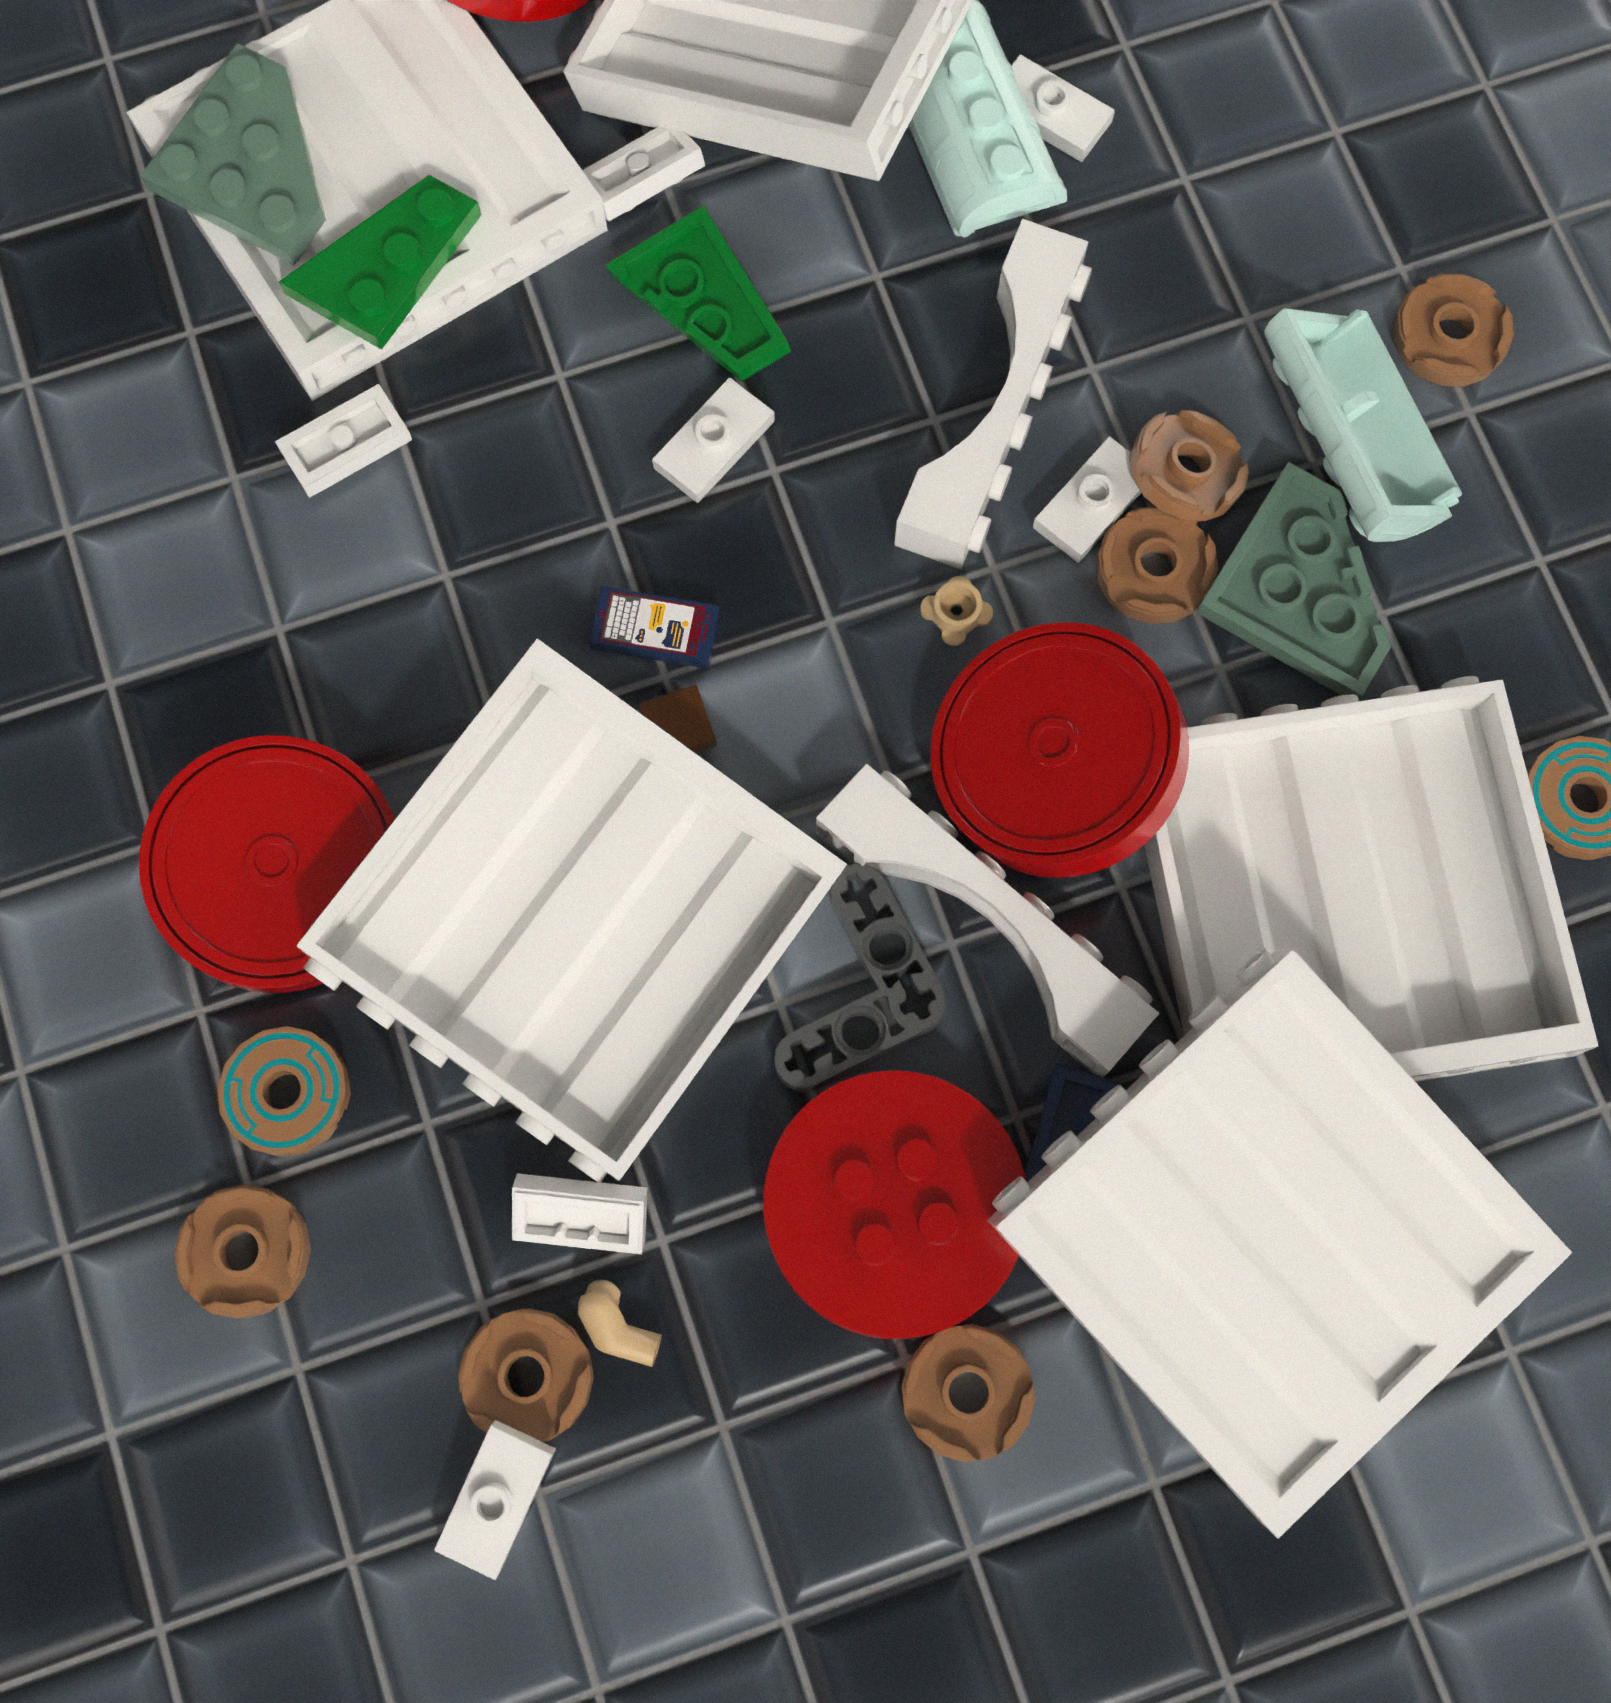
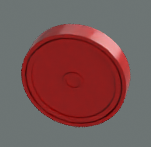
M1057 622L1029 627L1012 633L983 650L961 671L950 686L937 713L931 739V768L934 784L942 805L952 821L979 849L998 863L1010 869L1039 877L1064 878L1094 873L1124 860L1139 850L1158 832L1172 813L1182 792L1189 763V735L1186 720L1170 684L1158 665L1144 650L1122 635L1106 628L1076 622Z
M284 735L255 736L229 742L212 749L188 764L171 780L155 802L147 819L139 850V877L144 902L151 919L166 942L195 968L220 982L236 988L262 993H287L319 986L324 983L303 969V966L310 957L304 954L297 947V944L391 826L395 817L390 805L375 782L357 764L330 747L307 739Z
M910 1071L871 1072L849 1078L823 1091L803 1107L786 1127L775 1147L766 1173L763 1197L765 1228L772 1253L784 1278L794 1292L821 1317L836 1326L867 1337L900 1340L919 1338L938 1333L969 1318L981 1309L1007 1280L1019 1255L987 1220L997 1211L992 1205L996 1196L1018 1177L1022 1176L1025 1181L1026 1178L1021 1160L1006 1130L996 1117L968 1092L952 1083L923 1073Z

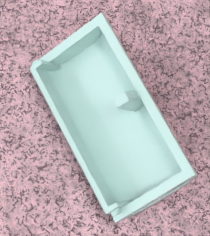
M974 0L908 125L952 230L956 236L968 237L976 229L1067 202L1066 188L1055 169L1041 137L1038 125L1030 113L1015 79L1013 69L1005 57L990 23L988 13L978 0Z
M1283 308L1269 321L1264 330L1265 338L1275 356L1273 367L1278 377L1291 387L1300 405L1298 417L1302 425L1317 438L1326 456L1323 459L1325 471L1334 483L1341 486L1351 506L1349 517L1356 530L1361 535L1367 537L1369 541L1392 542L1416 536L1450 518L1452 514L1448 507H1452L1459 502L1458 498L1462 495V492L1368 312L1355 310L1348 316Z

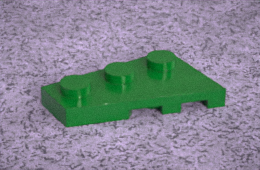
M428 175L281 279L279 284L285 295L382 350L482 214L478 201Z
M704 205L604 265L614 280L741 382L791 352L787 339Z

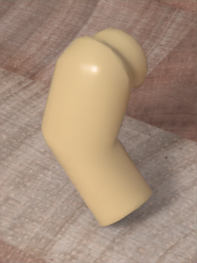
M596 1280L590 1283L586 1289V1294L582 1295L579 1299L578 1315L595 1348L606 1354L653 1367L662 1335L626 1324L618 1307L621 1292L614 1283L608 1280Z

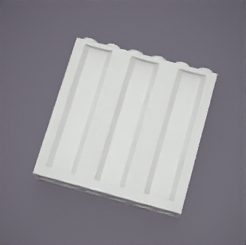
M330 0L308 13L297 16L290 23L261 39L251 41L245 45V47L285 66L288 71L314 169L313 174L318 194L321 198L326 221L295 265L188 211L312 401L608 230L600 194L469 12L446 0ZM226 58L210 67L198 70L188 79L160 94L147 98L142 104L126 112L152 158H154ZM428 175L478 201L482 214L382 350L285 295L279 284L281 279Z
M604 0L602 5L596 10L593 21L578 47L570 55L568 64L563 72L583 111L653 128L663 127L684 132L691 137L879 181L974 0Z
M537 638L300 940L297 947L310 957L303 966V969L333 991L338 988L342 981L363 996L356 1005L358 1009L387 1030L397 1020L416 1034L409 1046L439 1068L444 1065L448 1058L469 1073L462 1084L493 1107L502 1097L522 1111V1114L515 1123L545 1145H548L554 1135L569 1145L575 1152L568 1161L586 1175L600 1183L607 1174L620 1181L847 864Z
M1466 676L1450 680L1441 685V689L1419 692L1418 686L1407 685L1388 690L1381 695V698L1359 701L1357 695H1341L1324 701L1321 707L1298 710L1296 704H1282L1264 710L1259 717L1238 720L1235 713H1223L1202 720L1200 726L1187 727L1189 735V763L1182 792L1172 813L1163 826L1144 844L1184 1036L1193 1028L1187 1021L1190 1015L1212 996L1218 994L1223 1000L1241 983L1235 976L1236 973L1253 956L1264 949L1270 954L1275 951L1294 949L1415 1082L1574 1057L1598 1047L1503 679L1480 683L1478 677Z
M1264 949L1246 962L1235 975L1241 983L1222 1000L1216 994L1200 1005L1187 1020L1193 1028L1175 1045L1168 1039L1153 1049L1139 1064V1067L1145 1073L1126 1091L1121 1085H1118L1106 1093L1090 1110L1096 1119L1078 1136L1070 1130L1051 1144L1041 1156L1047 1165L1030 1181L1026 1182L1021 1176L1005 1187L992 1202L997 1211L987 1220L1258 1521L1277 1538L1288 1530L1572 1254L1570 1249L1294 949L1275 951L1272 954Z

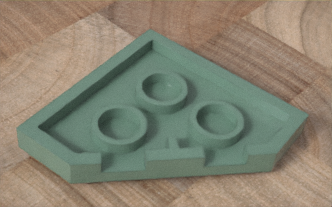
M237 43L140 177L147 190L295 265L326 221L313 174L314 169L305 133L295 102L296 97L292 81L286 67Z
M1288 462L1196 613L1340 695H1357L1358 699H1360L1391 648L1385 625H1379L1370 597L1373 588L1359 546H1354L1345 519L1348 511L1341 490Z

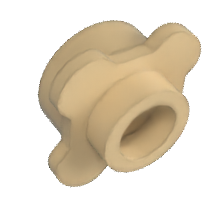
M961 576L951 578L948 583H945L938 589L935 596H926L920 608L922 617L933 621L942 631L941 637L943 642L951 646L963 644L966 634L977 626H987L993 616L991 605L987 602H982L979 591L971 584L969 579ZM953 607H960L962 614L958 616L953 615L951 609Z

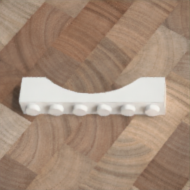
M1022 219L1002 266L997 300L1006 321L1010 346V368L1006 383L991 411L967 438L945 455L918 469L897 519L895 546L958 569H962L969 550L977 553L980 552L991 524V518L985 517L983 514L990 498L1000 502L1012 471V467L1004 465L1010 447L1021 450L1033 416L1024 414L1030 398L1041 400L1053 368V366L1045 364L1050 348L1061 351L1073 317L1064 313L1070 299L1080 302L1086 290L1092 268L1083 265L1089 241Z
M866 764L816 817V835L850 864L859 863L862 866L868 864L877 869L881 875L895 876L928 884L961 899L988 918L1014 945L1032 973L1046 1008L1051 1038L1093 1075L1104 1077L1159 1015L1149 1005L1153 1001L1151 995L1132 978L1123 975L1119 979L1100 963L1103 960L1101 952L1086 938L1079 934L1069 937L1052 922L1055 917L1053 912L1042 900L1029 892L1021 896L1004 881L1006 877L1005 871L994 859L981 851L973 855L956 840L959 834L947 819L935 811L925 814L909 800L911 792L899 778L888 771H883L879 774Z

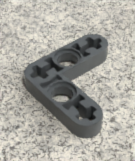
M859 863L847 865L831 886L830 901L833 911L875 991L788 1034L780 1041L775 1050L774 1065L776 1073L781 1082L794 1091L808 1092L815 1090L927 1034L938 1026L945 1011L946 998L940 982L884 877L877 869L868 864L864 866ZM854 880L857 881L861 888L871 885L875 889L869 894V906L876 918L884 910L890 915L889 918L875 920L861 933L855 927V925L865 924L866 916L860 905L856 901L848 903L843 901V898L848 895V882ZM886 932L900 937L906 949L902 960L893 965H882L873 959L869 951V944L878 934ZM913 965H916L920 972L910 974L909 982L913 990L919 997L929 994L933 999L926 1010L928 1018L920 1020L914 1012L906 1015L901 1012L900 1008L906 1002V993L900 981H897L891 988H887L884 980L900 977ZM866 1016L876 1024L879 1035L876 1043L870 1048L856 1050L849 1047L843 1040L841 1034L842 1027L851 1017ZM829 1029L834 1048L845 1061L833 1065L830 1052L814 1062L815 1074L813 1076L805 1078L800 1070L789 1072L785 1066L792 1061L791 1049L801 1045L806 1053H811L825 1046V1040L819 1033Z

